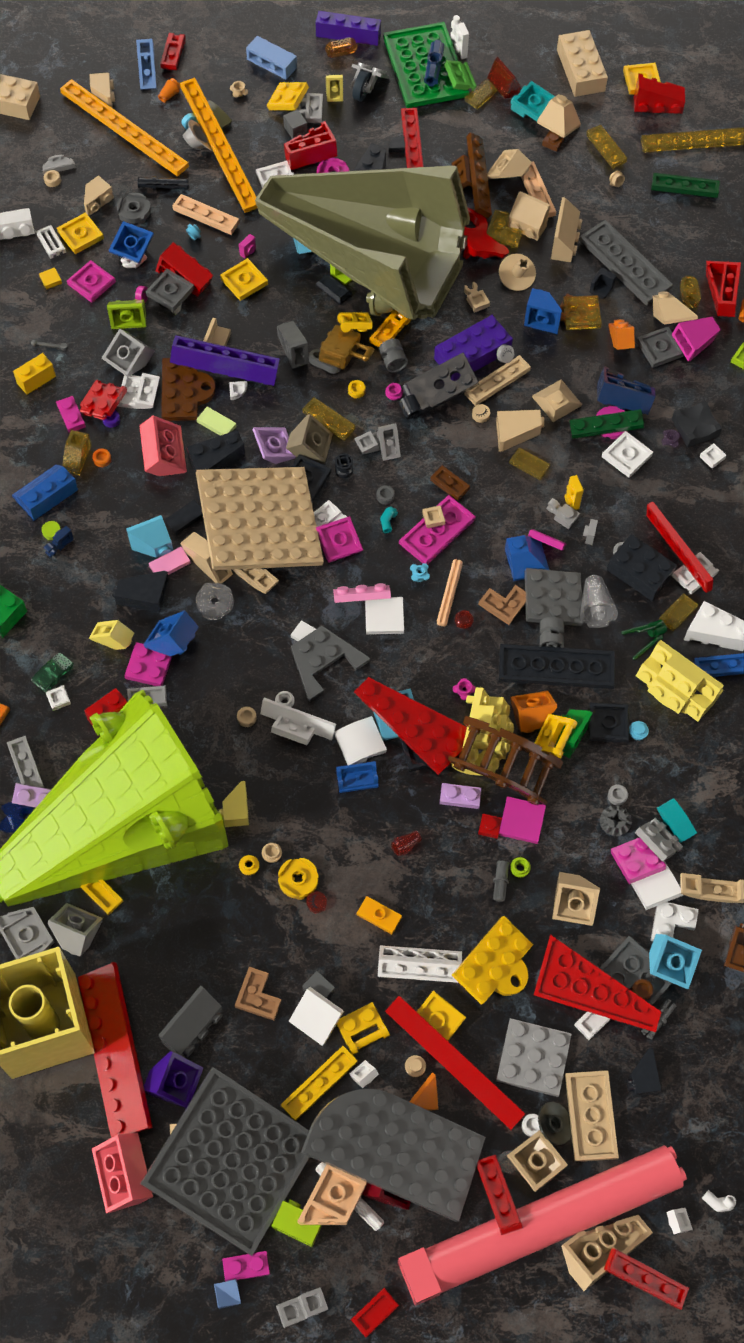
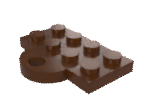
M162 358V419L167 421L197 420L198 405L208 403L215 395L213 378L204 372H198V369L170 363V358ZM204 386L211 387V389L207 391L203 390L202 388Z

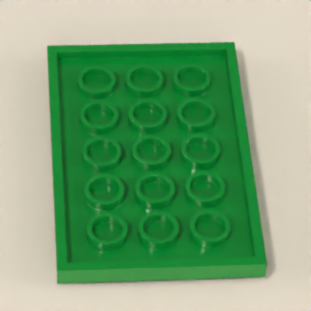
M445 22L383 33V39L406 108L469 97V90L453 88L444 66L447 60L458 61ZM441 40L445 44L438 84L432 87L424 83L427 57L431 42Z

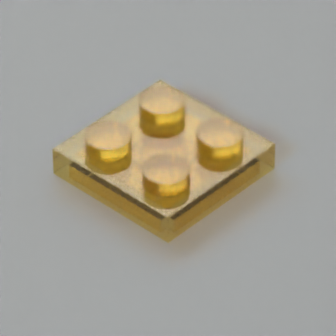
M598 295L563 297L566 330L601 328L602 322Z

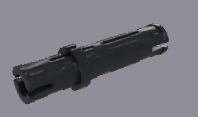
M153 176V178L138 177L137 180L138 188L188 190V178H157Z

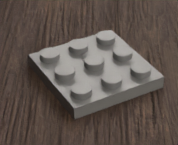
M510 1018L496 1082L559 1097L571 1033Z

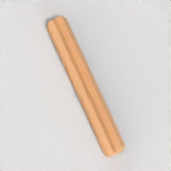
M453 560L437 619V625L445 627L447 625L463 562L461 560Z

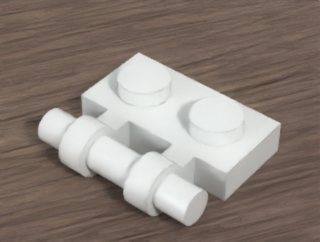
M455 15L451 22L453 30L450 37L452 44H455L456 53H459L461 59H465L468 54L469 33L464 22L461 23L460 17Z

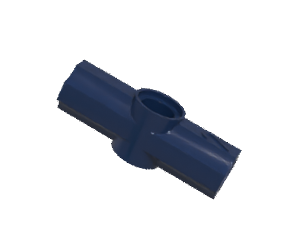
M441 40L431 42L427 57L424 83L432 87L438 84L445 48V44Z

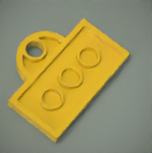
M502 916L452 973V976L480 1004L485 1003L494 991L504 996L514 995L522 991L527 984L528 970L522 958L533 944L505 916ZM512 976L518 979V987H514L511 984Z

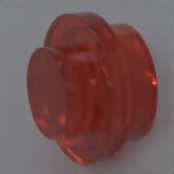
M466 610L458 612L455 615V624L462 629L471 627L473 624L472 614Z

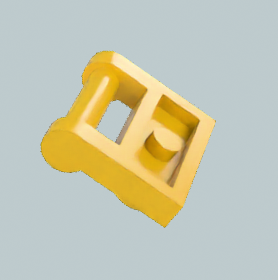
M341 312L337 315V320L341 323L340 328L343 332H349L351 329L365 332L367 329H372V320L369 313Z
M548 714L535 744L542 747L541 752L545 754L551 752L558 758H562L564 754L563 749L578 722L571 718ZM564 725H565V728H564V730H563V732H562V734H561V737H560V739H559V741H558L556 747L554 748V746H555V744H556V742H557V740H558V737H559V735H560V733H561V731H562V729H563V727H564Z
M373 1002L340 1018L336 1024L352 1055L357 1053L358 1049L382 1037L390 1036ZM377 1025L379 1030L356 1042L352 1041V1037Z

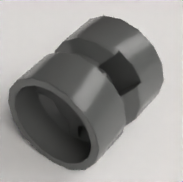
M398 339L386 340L379 346V352L389 372L401 371L408 364V359L404 351H402L403 348Z
M557 617L542 619L540 621V646L564 648V621Z

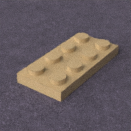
M608 1071L566 1073L565 1080L574 1162L618 1159Z

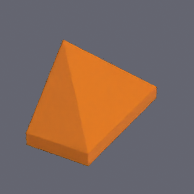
M433 1072L409 1101L428 1111L439 1110L436 1075Z

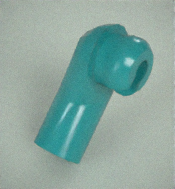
M386 508L380 517L384 533L392 531L390 520L397 516L398 511L396 508Z

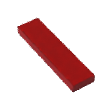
M496 1154L478 1160L477 1169L501 1235L522 1229L521 1220Z
M611 1248L604 1267L605 1271L682 1310L689 1290L688 1287L625 1253Z

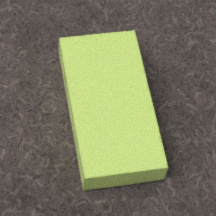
M206 407L197 418V423L220 436L232 432L237 427L235 422L209 407Z

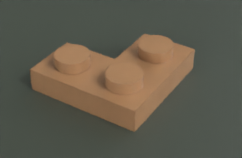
M515 585L507 597L504 598L489 588L478 605L510 625L526 604V592Z
M252 967L248 968L235 1003V1008L275 1021L281 999L263 993L269 973Z

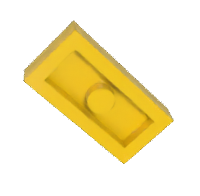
M577 475L569 479L565 501L567 505L577 510L580 507L583 488Z

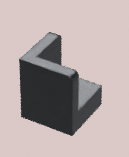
M601 268L592 280L589 292L605 299L615 285L616 275Z

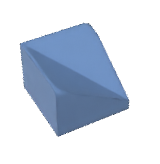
M236 1279L214 1284L219 1309L241 1304Z

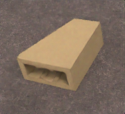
M540 410L497 411L496 426L499 451L507 450L540 435L541 428H544V417H541Z
M193 532L180 543L188 558L217 585L220 586L233 575L231 570H212L208 541L202 536Z

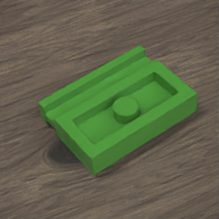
M447 60L444 66L453 88L462 90L471 88L474 91L477 85L467 62L462 64L460 61Z

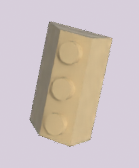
M564 197L561 200L551 259L571 262L572 256H576L577 246L574 243H578L580 232H577V229H581L582 219H579L580 211Z

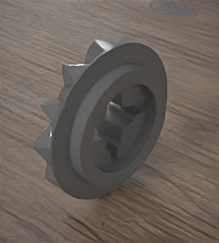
M610 805L603 810L600 816V825L607 834L622 836L629 831L632 825L631 815L627 812V809H623L619 805ZM618 814V819L622 822H618L616 827H614V821L610 818L613 819Z

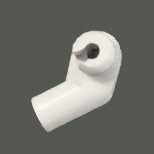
M708 1190L702 1197L717 1212L731 1211L736 1205V1199L732 1195L717 1198Z

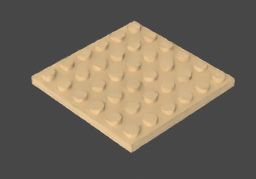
M305 467L197 470L196 478L212 570L320 566L323 564L324 561L316 529L317 526Z

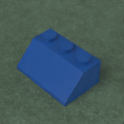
M54 465L12 494V497L33 520H36L75 493L78 488L75 478L65 467Z

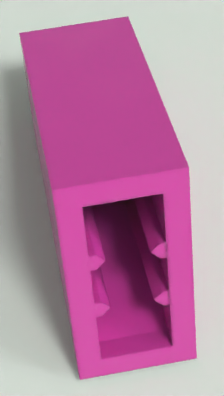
M713 317L678 323L672 336L686 359L691 361L714 341L720 328Z

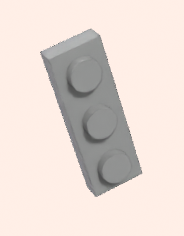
M26 736L7 742L21 784L44 788Z

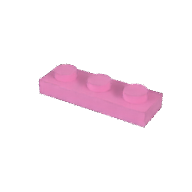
M383 583L370 587L358 585L356 588L342 586L333 589L335 603L391 598L389 585Z

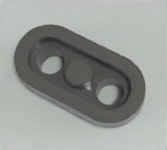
M314 349L310 352L309 362L312 365L329 373L341 371V368L319 361L320 349Z

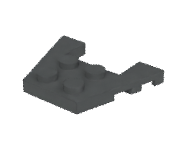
M320 626L291 645V651L309 702L324 693L323 688L313 676L345 656L356 671L370 662V658L323 626Z

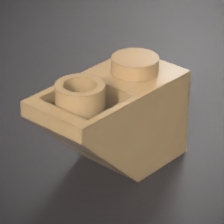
M109 73L90 74L91 93L113 108L112 102H115V95L112 92L114 90L113 79L110 80Z
M100 176L91 180L85 187L84 206L88 216L97 212L99 208L114 198L112 187Z

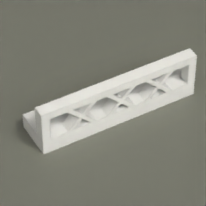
M380 945L378 977L459 983L452 976V973L462 963V951Z

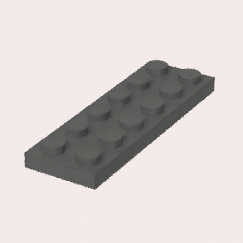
M606 220L580 236L579 241L646 306L653 302V295H658L659 292H668L672 289L673 284Z

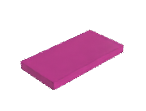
M450 495L437 505L441 506L445 525L427 528L423 518L399 540V544L421 563L428 565L476 520L475 515Z

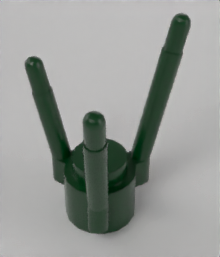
M661 619L621 632L624 635L636 631L638 633L647 631L650 637H655V639L633 656V660H636L656 642L663 639V634L667 633V627Z

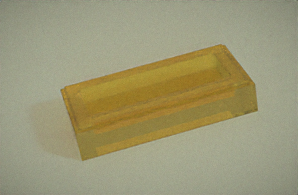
M485 79L474 91H471L465 97V101L478 109L498 91V86Z
M520 447L509 462L538 480L542 479L550 467L549 463Z
M683 593L661 615L659 620L661 619L674 632L698 607V604Z

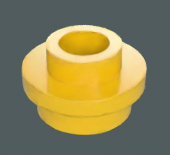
M252 855L244 856L239 862V869L245 875H253L259 869V861ZM247 862H251L253 864L251 867L245 866Z

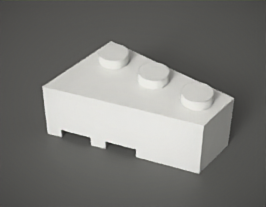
M704 601L687 630L684 640H695L702 642L701 644L711 643L719 645V647L743 651L744 620Z

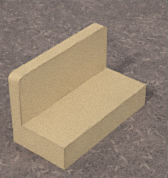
M212 318L203 341L226 346L231 335V329L217 326L216 318Z

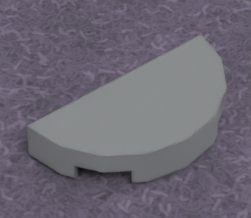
M54 155L49 157L48 161L43 165V175L50 170L60 172L76 168L73 159L64 157V155Z

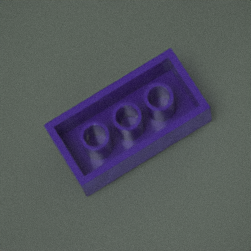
M491 315L435 346L434 359L440 365L464 352L473 372L497 359V350L501 345L512 346L513 338L497 319ZM454 373L451 376L453 381H457L460 378L459 373Z

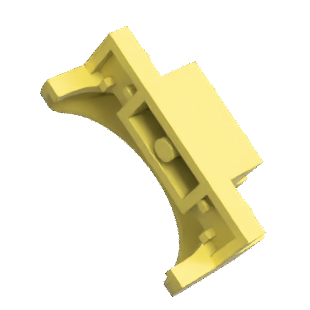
M662 640L657 643L650 657L641 665L636 674L639 679L647 684L648 692L659 702L678 714L690 715L696 721H699L709 711L724 691L722 689L724 687L723 684ZM698 690V691H699L700 693H702V694H694V693Z
M476 687L474 696H467L466 703L472 704L470 717L490 723L489 727L497 729V731H500L502 728L513 733L514 724L508 717L510 706L504 697H489L484 688ZM467 727V730H466V735H465L464 744H465L466 739H467V737H468V734H469V732H470V731H468V729H469L468 727ZM480 733L476 736L466 762L480 766L490 742L489 735ZM503 741L498 742L487 770L495 773L499 767V761L506 759V754L510 750V744ZM456 769L457 771L465 774L480 775L467 769H465V771H460Z

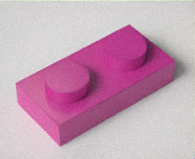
M73 396L56 401L69 433L86 427Z
M267 1251L257 1252L252 1256L246 1254L222 1259L225 1282L234 1279L238 1281L270 1275Z

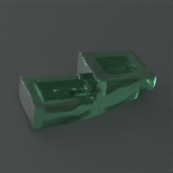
M59 652L39 669L31 678V681L46 692L59 683V677L71 670L74 663Z

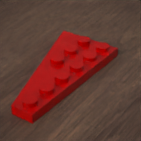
M370 677L354 691L438 775L449 765V756L456 757L462 751L467 730L466 726Z
M550 935L534 992L535 996L649 1031H657L662 1013L660 1010Z

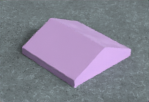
M285 427L253 428L263 459L278 464L296 458L286 449L289 436Z

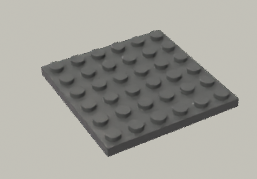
M212 1067L140 1184L252 1256L310 1157L301 1153L309 1130Z

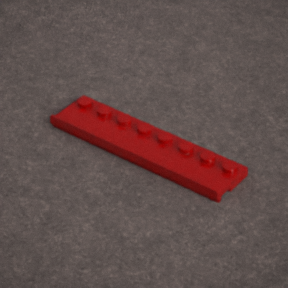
M111 962V964L79 976L78 981L95 1050L94 1058L112 1138L118 1134L137 1133L153 1127L117 963Z

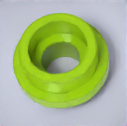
M515 858L511 862L510 870L516 877H525L530 872V863L525 858ZM521 865L524 870L519 871L516 867Z

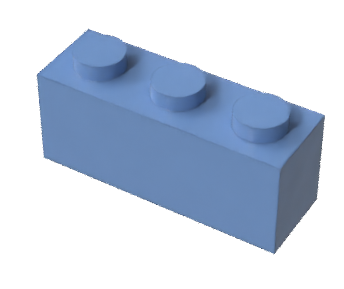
M256 36L246 47L247 60L285 80L297 68L296 55L259 36Z

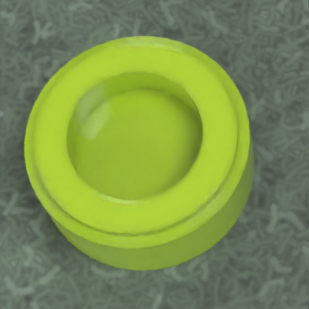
M48 521L42 526L43 536L48 540H53L52 537L60 530L59 524L55 521Z

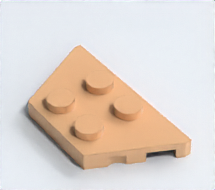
M327 1164L298 1219V1224L347 1225L367 1182Z

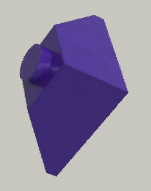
M170 1051L149 1071L144 1084V1091L158 1099L187 1108L193 1098L203 1067Z

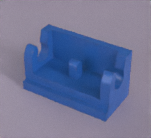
M376 761L336 767L339 793L378 787Z

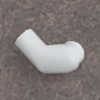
M144 254L140 264L123 257L121 262L125 268H137L147 259V256Z

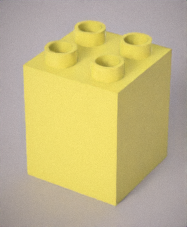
M60 947L0 964V1067L11 1079L95 1053L76 975Z

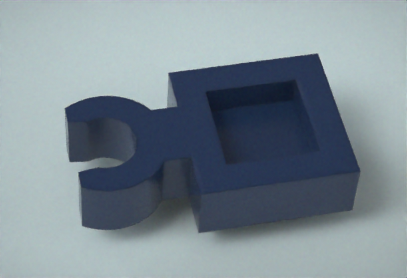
M65 526L58 530L52 537L53 541L47 543L43 548L50 558L54 556L58 549L61 551L74 539L71 529Z

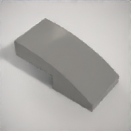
M369 431L354 438L362 454L381 450L377 432L372 434Z
M321 1287L276 1306L283 1328L328 1310Z

